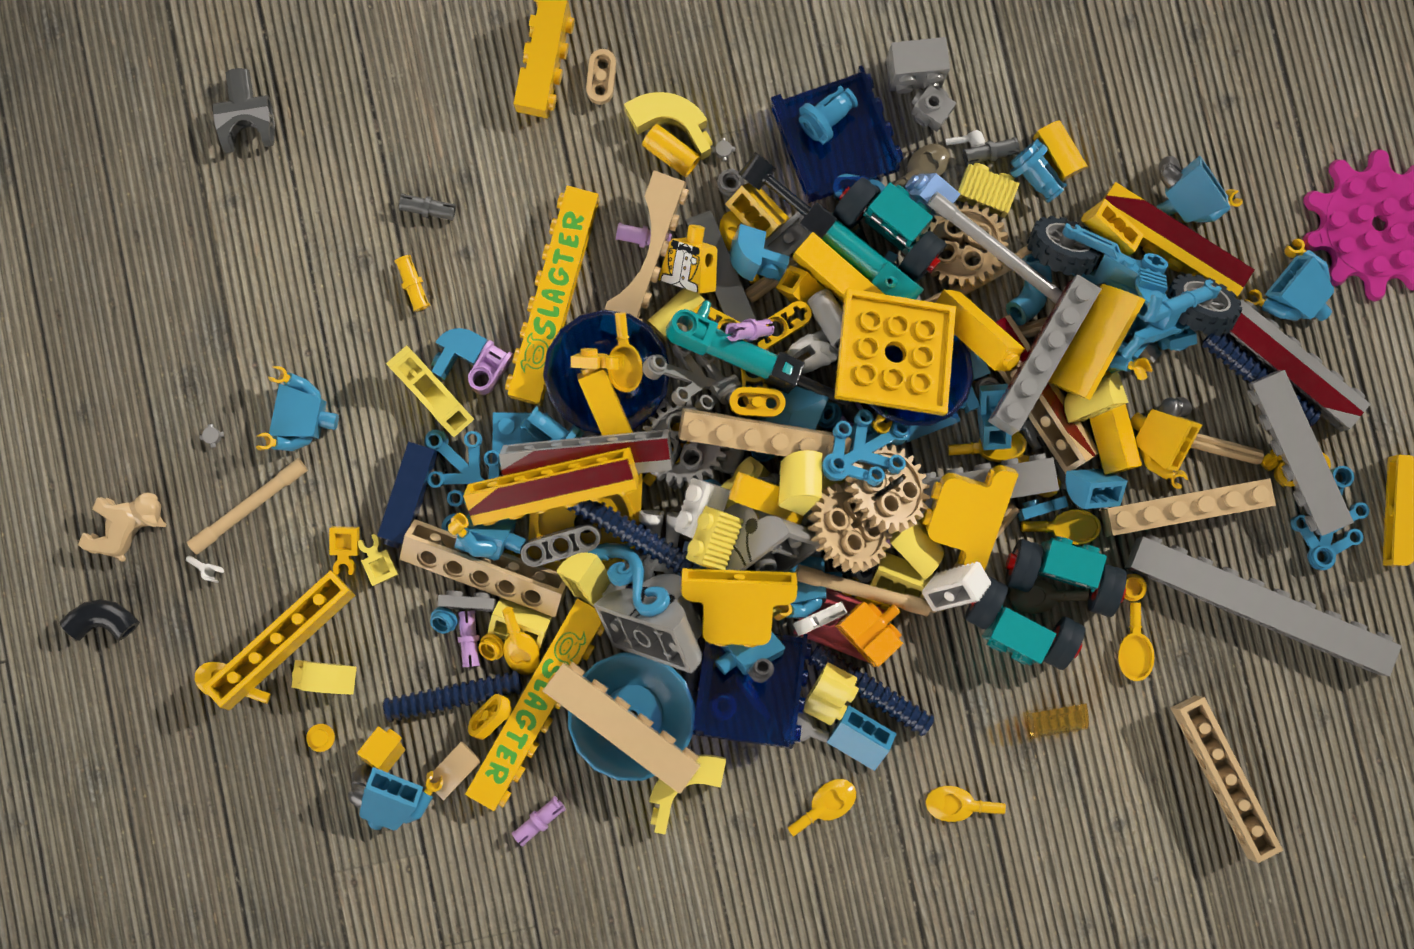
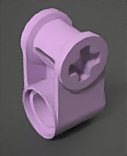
M489 340L483 347L478 360L468 375V382L473 391L480 395L489 394L509 367L514 354L512 352L506 353L494 346V342ZM479 375L489 377L488 383L485 386L479 387L475 385V379Z

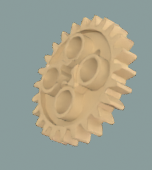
M968 202L964 203L963 209H959L958 205L954 203L959 211L1009 249V243L1003 242L1008 239V233L1001 232L1005 227L1003 222L996 223L998 221L997 214L989 217L988 207L980 212L979 203H976L973 209H969ZM934 216L936 222H931L929 230L936 234L938 238L947 239L948 241H944L947 244L944 251L950 250L954 254L948 259L939 257L941 261L930 273L931 277L933 278L940 274L938 279L940 284L948 279L950 288H953L955 283L958 282L961 290L964 289L965 283L968 282L972 289H974L975 281L977 280L985 285L986 275L994 279L995 273L993 269L1002 270V264L998 261L999 259L989 251L982 253L980 250L986 249L962 230L957 234L950 233L949 229L955 225L942 216ZM965 242H968L969 246L966 245L964 249H960V246H963ZM972 257L980 260L975 266L967 265L966 261Z
M893 444L888 448L884 446L874 453L889 458L893 455L902 456L905 459L906 466L899 474H892L887 469L881 468L885 473V478L878 486H871L866 481L849 476L844 478L845 481L851 483L850 486L845 488L846 492L852 493V497L847 501L849 503H856L857 506L853 510L854 513L862 512L860 521L863 522L869 519V528L872 529L878 525L880 533L888 530L890 534L897 531L903 532L916 525V521L924 517L921 512L928 509V506L923 502L930 499V496L924 493V490L930 488V486L922 483V479L926 477V474L918 473L921 464L914 466L912 464L914 456L906 458L905 449L903 448L896 452V446ZM860 461L852 464L868 471L870 468L875 467ZM893 461L894 466L899 467V464ZM871 473L873 478L878 479L876 474ZM900 476H903V481L886 491L885 494L879 496L874 501L871 499L872 495L888 486Z
M845 481L840 485L835 483L822 490L821 499L811 508V511L814 513L807 516V519L814 522L812 526L808 527V530L816 534V536L811 538V541L819 542L820 545L816 551L824 550L826 552L824 560L832 558L834 568L842 564L843 572L849 569L853 573L860 570L864 572L879 564V560L887 556L884 551L891 546L886 541L891 539L892 535L886 531L880 533L878 525L872 529L869 528V519L861 522L862 512L854 513L853 510L857 506L856 503H849L847 501L852 497V493L845 491V488L849 486L848 482ZM874 494L871 496V499L873 501L875 500L876 495Z

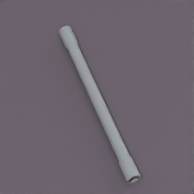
M939 192L933 194L927 203L931 209L944 219L952 222L1055 304L1057 303L1063 291L959 211L952 202Z

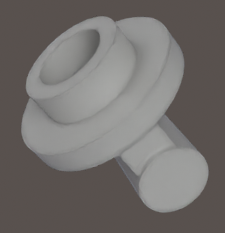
M733 374L711 385L710 389L722 404H729L732 392L742 387V384L739 382L738 377Z

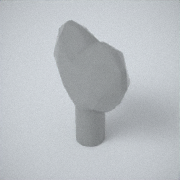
M795 707L790 710L788 715L789 723L784 726L782 731L785 740L790 743H798L812 737L826 743L830 732L815 727L812 717L801 711L802 708Z

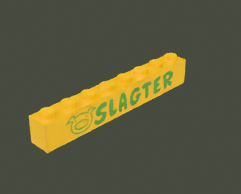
M567 185L565 193L561 192L558 197L557 208L560 211L558 218L552 219L549 234L553 236L550 245L546 244L543 250L542 260H545L543 271L538 270L535 278V286H538L535 296L530 297L527 311L531 312L528 322H523L520 331V338H523L521 348H516L512 363L516 364L513 375H508L505 384V390H508L507 395L512 399L542 407L600 199L597 193Z
M579 598L576 599L466 791V796L492 811H495L498 806H505L512 794L508 791L513 781L518 783L526 769L522 766L527 756L532 758L540 745L536 742L541 732L546 734L554 720L550 718L554 708L560 709L562 706L543 692V689L563 663L570 665L571 662H574L579 666L582 659L587 661L595 648L591 644L595 636L599 635L601 637L605 631L595 607Z

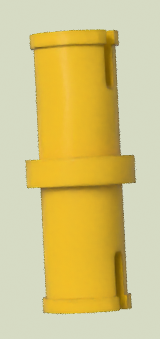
M405 255L397 258L394 262L403 280L402 288L407 291L414 312H418L430 307V303H428L421 285L424 282L422 277H418L411 255Z

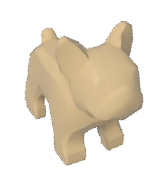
M142 493L134 501L122 504H115L114 500L110 498L98 497L92 510L106 518L105 536L99 538V535L94 533L91 535L83 533L78 545L90 553L115 557L117 560L124 562L126 560L124 554L129 550L137 531L141 527H166V523L160 516L161 504L158 501V497L153 493Z

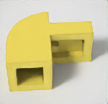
M295 660L291 688L310 692L353 695L357 667Z

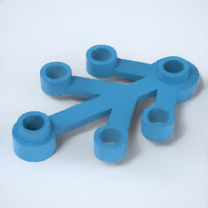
M862 409L854 417L856 427L852 451L844 455L845 440L852 433V427L846 421L838 422L833 428V451L822 462L823 474L832 481L843 480L849 476L866 481L871 486H878L885 478V473L881 468L887 469L892 474H899L905 468L906 462L900 455H893L889 458L874 452L890 443L902 445L910 436V426L903 420L893 421L889 432L881 434L865 443L867 427L872 423L873 415L870 411ZM860 416L864 417L867 422L862 421ZM839 428L844 429L846 434L840 432ZM860 461L875 467L870 468L868 471L852 464ZM893 461L897 462L899 467L894 466ZM871 473L876 474L878 479L873 478Z
M431 430L426 434L424 440L426 447L439 451L461 472L443 474L440 471H433L429 474L427 480L431 487L438 488L447 484H470L485 480L481 476L480 445L482 443V436L479 432L469 431L464 436V442L468 446L469 464L448 445L449 439L444 431ZM472 434L477 436V442L474 445L469 442V437ZM434 435L439 438V443L436 446L431 443V438ZM489 450L484 455V462L489 466V479L500 477V452L497 450ZM491 453L497 455V461L494 464L489 461ZM435 474L439 475L441 479L437 485L432 480ZM460 490L450 491L447 495V502L454 507L461 506L465 503L464 493ZM454 493L460 495L459 503L453 502L452 496Z
M1338 466L1331 470L1341 495L1344 488L1350 486L1354 481V473L1347 466ZM1337 473H1340L1343 477L1341 482H1338L1335 478ZM1359 502L1353 504L1349 512L1353 521L1366 518L1370 510L1367 504ZM1358 506L1362 507L1363 514L1361 516H1359L1356 513V508ZM1305 515L1294 516L1290 522L1291 528L1294 531L1300 532L1310 548L1307 559L1309 564L1316 570L1330 569L1334 565L1338 553L1350 546L1359 545L1363 541V533L1360 530L1350 529L1344 533L1342 539L1331 544L1333 534L1340 529L1323 536L1320 535L1318 540L1315 534L1309 530L1304 519ZM1299 518L1304 522L1302 528H1299L1296 524ZM1352 532H1354L1357 535V540L1355 542H1352L1350 540V534ZM1319 552H1322L1324 554V560L1322 562H1320L1317 559V554Z

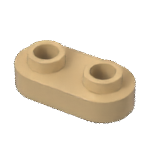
M607 49L594 51L589 59L586 84L587 96L593 103L599 105L609 102L614 93L616 58ZM601 62L608 64L605 69L598 67ZM598 88H603L605 93L598 95L595 91Z

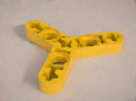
M796 301L769 317L768 319L772 322L781 323L784 331L780 336L771 335L766 337L770 342L766 344L765 339L757 343V346L768 350L806 326L811 318L812 311L810 306L803 301ZM701 305L696 307L692 312L697 314L699 307ZM710 307L708 318L716 322V317L721 319L718 322V329L724 324L741 323ZM795 308L799 311L804 309L806 312L803 316L804 320L794 319L790 323L793 328L789 329L787 321L781 316L785 314L786 318L789 319L794 315ZM741 369L742 387H746V383L757 384L762 382L763 387L757 385V388H767V385L764 384V378H750L746 374V370ZM742 397L743 405L746 407L748 400Z

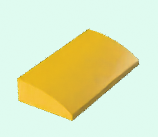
M1101 284L1100 293L1048 381L1066 392L1088 400L1092 398L1145 302V299L1105 284Z

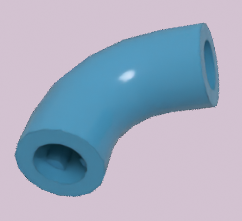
M1031 254L1022 258L1024 262L1052 283L1050 266L1042 265L1039 262L1040 260L1038 258L1035 259ZM1025 280L1021 293L1007 303V315L1010 314L1017 325H1024L1044 308L1047 297Z

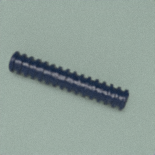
M1211 333L1202 342L1204 349L1208 347L1210 354L1215 353V358H1221L1224 365L1228 364L1230 370L1235 369V374H1241L1244 381L1248 380L1250 383L1273 373L1272 371L1268 372L1266 366L1262 367L1259 360L1254 361L1253 355L1248 356L1247 350H1241L1239 344H1233L1234 340L1232 338L1227 339V334L1215 336ZM1296 393L1310 427H1312L1320 418L1321 411L1319 409L1315 410L1313 404H1307L1308 400L1306 398L1301 399V394Z
M587 500L568 508L569 511H576L575 515L577 516L583 515L584 520H591L590 523L592 525L598 524L599 529L605 528L606 533H613V537H620L621 542L627 541L628 546L632 547L634 545L636 547L635 550L644 551L643 555H651L650 559L654 560L656 558L659 560L658 563L660 565L664 563L667 569L673 568V572L681 573V577L682 568L692 569L695 564L686 559L688 551H680L681 547L677 546L675 548L672 542L668 544L665 542L666 539L664 537L660 539L657 533L651 534L650 529H643L642 524L636 525L635 520L629 521L628 516H621L620 511L614 512L611 506L607 508L604 502L600 504L598 501Z
M823 644L817 645L808 660V665H815V669L819 671L820 669L823 670L826 663L829 662L856 676L855 686L859 688L857 693L860 694L859 697L861 699L867 698L869 704L873 702L874 707H881L883 713L888 712L891 718L895 716L897 722H904L903 725L905 727L910 726L911 731H918V735L921 737L929 731L934 722V715H927L926 710H919V706H913L912 701H905V697L902 695L900 697L897 696V692H891L890 687H883L881 681L875 682L873 676L869 678L868 673H861L859 667L855 669L851 662L847 664L845 658H838L839 655L837 653L833 655L831 649L825 650Z
M513 671L511 675L507 672L504 673V676L497 674L495 678L488 676L487 680L479 678L477 682L470 680L468 684L464 681L461 682V685L455 683L452 687L445 685L444 689L436 687L435 691L427 689V692L424 693L421 690L418 694H415V692L410 693V696L402 694L401 698L393 696L392 700L388 697L383 701V710L388 722H393L395 718L399 721L404 716L408 719L411 718V715L418 717L419 713L427 715L428 711L436 713V710L439 709L442 712L447 707L451 710L453 706L461 708L462 704L470 706L471 702L479 704L480 700L484 703L494 694L508 695V697H512L514 693L521 695L522 683L517 671Z

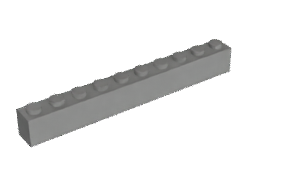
M1147 534L1146 537L1136 538L1124 567L1125 569L1378 676L1390 677L1402 645L1392 642L1394 637L1382 632L1373 634L1367 631L1368 626L1356 621L1347 623L1341 620L1342 615L1336 612L1326 610L1324 613L1316 610V604L1307 600L1300 599L1298 602L1290 599L1291 594L1281 589L1274 588V591L1264 588L1265 583L1250 577L1248 580L1238 577L1239 572L1228 567L1219 569L1212 566L1214 562L1208 558L1198 556L1196 559L1188 556V550L1179 546L1172 545L1170 548L1162 545L1163 540L1153 535Z

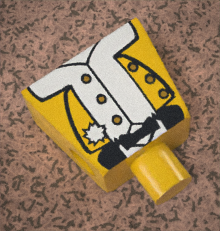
M689 225L687 238H674L670 241L658 280L699 294L716 291L717 248L703 242L705 227Z

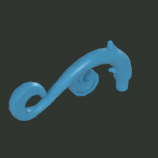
M628 543L599 544L595 549L586 552L598 555L601 561H608L609 558H620L629 564L630 567L627 569L624 562L614 563L609 567L607 574L610 582L616 586H625L633 581V604L641 615L647 617L656 616L665 611L669 606L670 596L668 591L662 587L647 588L644 592L646 597L654 596L657 599L649 605L641 602L644 578L643 564L638 554L628 546Z

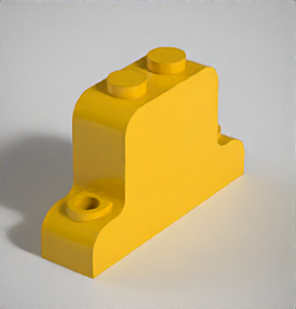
M1410 455L1388 457L1382 566L1393 567L1407 566L1414 562V457Z
M998 465L988 471L984 482L955 473L943 475L940 482H935L933 485L931 498L934 499L931 508L924 511V517L922 518V524L925 525L930 539L934 542L960 549L958 564L966 566L971 563L975 564L977 561L985 571L1019 475L1014 468Z
M682 568V596L688 601L703 604V637L707 642L717 646L735 644L745 647H756L768 643L771 639L773 608L777 605H789L797 597L798 584L796 572Z

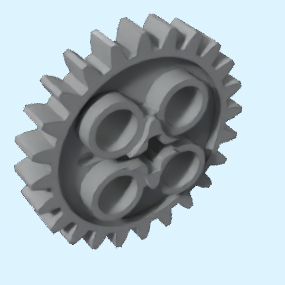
M690 399L686 406L676 405V408H672L667 403V411L665 413L657 409L659 417L657 419L649 417L652 427L644 426L643 429L644 431L669 429L671 447L674 448L672 452V470L667 471L665 474L656 475L658 480L661 481L666 477L668 486H671L677 480L679 488H682L684 481H688L691 484L690 480L692 478L704 481L703 476L707 475L713 479V468L721 471L722 467L719 460L727 461L728 459L722 451H729L730 448L690 441V444H685L687 441L680 440L678 437L679 431L671 430L674 424L680 423L682 408L697 410L693 406L692 400ZM698 456L699 460L696 464H686L688 458ZM680 457V463L678 465H675V463L678 461Z

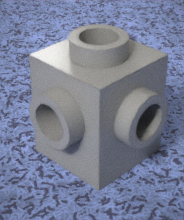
M929 85L925 92L920 89L911 103L915 106L911 114L917 123L924 127L929 126L938 132L952 113L956 102L949 98V94L944 89Z

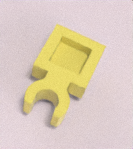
M372 534L371 536L374 541L372 547L367 548L363 540L358 541V546L362 552L368 555V558L361 560L371 585L376 586L398 576L399 573L389 550L386 549L380 552L381 540L376 534Z

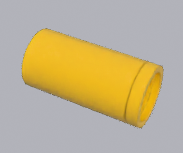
M655 124L642 142V146L685 178L694 170L701 158L700 154L659 124Z

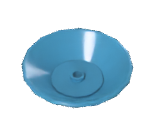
M618 653L596 662L583 675L591 682L596 679L608 688L606 693L613 699L619 696L631 705L628 709L629 711L634 710L638 715L642 713L654 722L651 727L657 732L661 733L662 730H665L676 739L674 744L681 750L688 747L695 731V703L686 681L673 667L633 653ZM568 711V730L575 748L595 771L613 779L624 781H644L655 776Z

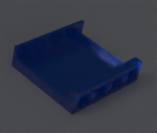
M862 65L858 66L857 74L783 99L782 95L779 94L771 97V111L807 203L834 195V193L839 191L842 192L848 186L852 187L862 177L867 180H876L896 173L900 169L901 161H903L901 148L899 145H894L892 126L889 121L885 122L883 118L884 108L880 97L875 98L872 90L874 89L873 79L870 73H865ZM840 85L844 91L849 88L855 95L858 106L851 108L846 116L832 127L833 138L824 145L819 140L815 141L810 138L799 123V108L805 103L815 107L828 95L835 93ZM842 174H851V175H856L857 177H838V176H840V175H842Z
M774 634L784 645L785 651L782 656L771 661L774 667L773 674L762 683L754 681L749 674L744 675L737 666L724 675L716 666L715 661L724 655L725 651L721 646L705 640L692 734L792 749L795 742H800L802 725H797L798 714H803L805 698L800 697L801 686L806 687L808 680V670H803L805 659L809 660L812 643H807L808 634H803L802 638Z

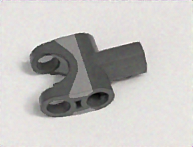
M242 68L228 70L225 74L229 101L213 104L214 123L224 152H234V143H236L238 133L247 127H254L260 132L265 147L273 146L275 142V121L269 96L253 97L250 70Z

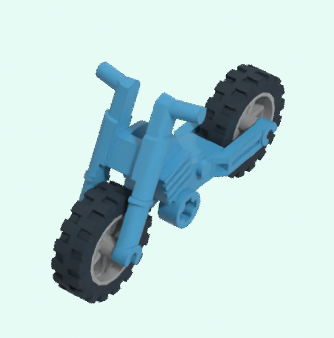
M1048 216L1047 219L1042 217L1039 221L1035 222L1027 240V248L1029 251H1032L1031 255L1035 259L1038 258L1042 265L1050 266L1051 270L1056 272L1058 270L1062 271L1065 275L1073 274L1076 276L1078 274L1095 285L1106 283L1109 286L1145 299L1137 316L1151 325L1135 332L1132 340L1121 352V355L1126 359H1131L1141 345L1148 342L1153 343L1173 334H1179L1188 328L1196 332L1198 330L1202 331L1206 335L1211 333L1215 336H1220L1222 333L1228 334L1233 329L1242 312V307H1240L1241 301L1235 298L1236 295L1232 291H1228L1227 287L1223 284L1215 283V280L1211 278H1203L1202 275H1178L1176 279L1174 278L1168 292L1165 294L1167 279L1164 273L1168 263L1163 257L1147 253L1142 260L1133 259L1121 253L1117 243L1090 232L1089 228L1080 226L1076 221L1072 220L1071 222L1064 217L1059 219L1055 216ZM1102 253H1104V256H1103V258H1102V260H1101V262H1100V265H1099L1098 269L1096 270V269H1095V268H1096V265H1097V263H1098V261H1099V259H1100Z

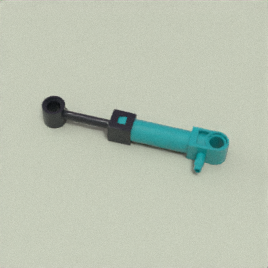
M757 152L752 155L738 173L758 190L766 185L804 216L799 223L810 233L814 232L885 295L916 300L924 289L918 283L910 279L908 275L899 270L892 262L885 259L821 204L816 202L812 208L776 180L772 176L776 168Z
M707 300L703 301L697 314L691 310H679L666 326L667 338L672 343L701 356L708 353L764 378V384L786 394H789L798 385L816 394L829 397L828 399L842 405L843 416L850 423H854V417L860 411L853 401L834 399L835 389L801 375L805 364L803 361L780 351L776 355L743 339L730 341L727 337L731 334H726L725 331L717 328L718 323L707 319L711 303ZM681 323L685 325L688 331L685 332L680 330L677 324ZM859 403L863 409L870 411L872 414L877 408V405ZM860 416L862 421L866 420L864 417Z

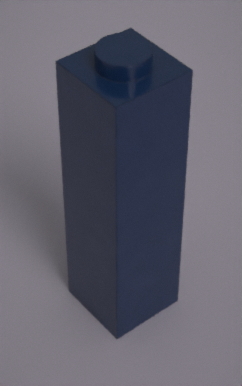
M408 441L377 535L384 538L383 544L399 549L400 544H403L404 535L414 519L417 520L428 487V476L433 472L439 453L435 449Z

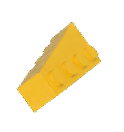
M533 0L537 5L536 15H530L529 37L532 39L531 42L527 41L524 47L523 63L527 65L526 68H520L514 98L516 112L548 119L549 111H554L557 95H554L555 85H560L563 69L559 68L561 60H566L569 44L565 42L567 34H572L575 18L571 17L568 0Z

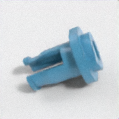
M840 85L835 93L828 95L815 107L809 103L799 108V123L810 138L815 141L819 140L824 145L833 138L832 127L844 118L851 108H856L858 101L849 88L844 91Z
M1036 139L1011 161L1013 168L1010 174L1014 178L1022 174L1034 189L1046 198L1045 201L1048 203L1061 194L1067 184L1059 179L1057 172L1043 157L1048 148L1039 139Z
M535 406L531 414H528L519 427L527 430L532 438L538 442L582 438L585 434L575 425H572L567 430L552 417L540 412L537 406Z

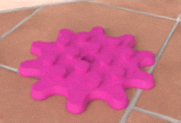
M1376 149L1369 154L1367 168L1362 172L1355 171L1342 159L1334 160L1329 165V174L1334 181L1333 190L1329 193L1310 191L1304 196V206L1317 213L1320 217L1318 229L1310 231L1303 236L1304 248L1312 252L1324 250L1331 255L1332 264L1329 268L1332 286L1342 285L1348 277L1357 276L1364 282L1365 295L1371 301H1379L1385 296L1386 284L1390 279H1399L1409 290L1414 291V165L1404 174H1397L1390 167L1389 154L1381 149ZM1374 217L1385 222L1382 231H1378L1373 227L1372 221Z

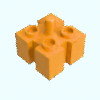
M865 601L858 603L835 625L839 632L872 667H879L903 645V642L899 639L902 634L890 623L900 613V610L894 604L882 614L872 602L870 604H866Z

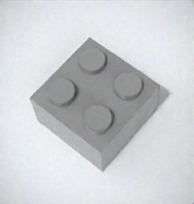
M946 37L892 42L886 58L889 92L897 91L898 94H906L912 92L913 89L923 88L925 91L929 85L933 87L943 86L950 70Z

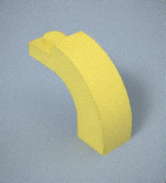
M654 92L638 96L624 104L625 113L638 135L652 128L655 124H670L685 132L696 152L701 155V161L711 156L710 146L713 145L712 140L706 130L701 131L707 128V118L689 100L671 93Z
M407 345L386 363L453 437L458 435L474 420L461 403Z
M699 754L697 762L700 763V768L686 786L706 784L721 788L726 757ZM659 778L653 787L649 802L660 804L659 808H653L650 824L656 825L655 833L666 834L671 805L678 792Z

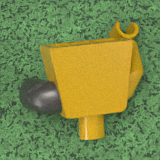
M1184 397L1166 398L1162 401L1159 409H1152L1147 417L1136 413L1130 420L1132 428L1139 431L1135 440L1137 447L1140 448L1139 454L1146 468L1165 480L1171 479V484L1176 489L1182 488L1181 484L1174 481L1176 477L1181 476L1188 480L1187 474L1179 470L1202 427V424L1182 418L1188 416L1192 411L1191 403Z

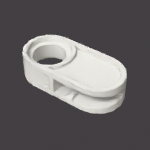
M843 601L793 623V626L798 636H801L847 615L848 612Z

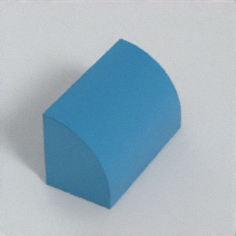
M1103 468L1066 472L1067 492L1077 506L1083 509L1121 505L1127 480L1115 474L1105 475Z
M848 705L842 719L838 720L831 732L827 743L875 771L890 751L896 733Z

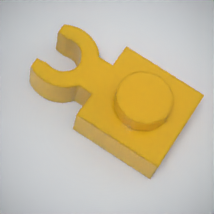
M583 348L580 353L571 356V367L618 370L619 367H624V356L598 353V349Z
M332 526L329 528V555H337V561L333 565V572L335 574L341 573V564L348 566V575L355 573L356 564L352 556L360 554L358 546L360 527Z

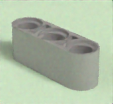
M584 523L533 538L522 548L521 558L526 565L535 567L571 557L575 554L591 551L599 545L602 537L601 530L596 524ZM591 530L594 532L596 540L593 543H585L581 538V532ZM555 539H566L569 543V549L566 551L556 549L554 545ZM528 547H539L542 551V557L539 559L531 558L528 554Z

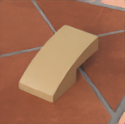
M463 741L433 771L431 783L438 782L442 776V788L435 793L443 801L482 761Z

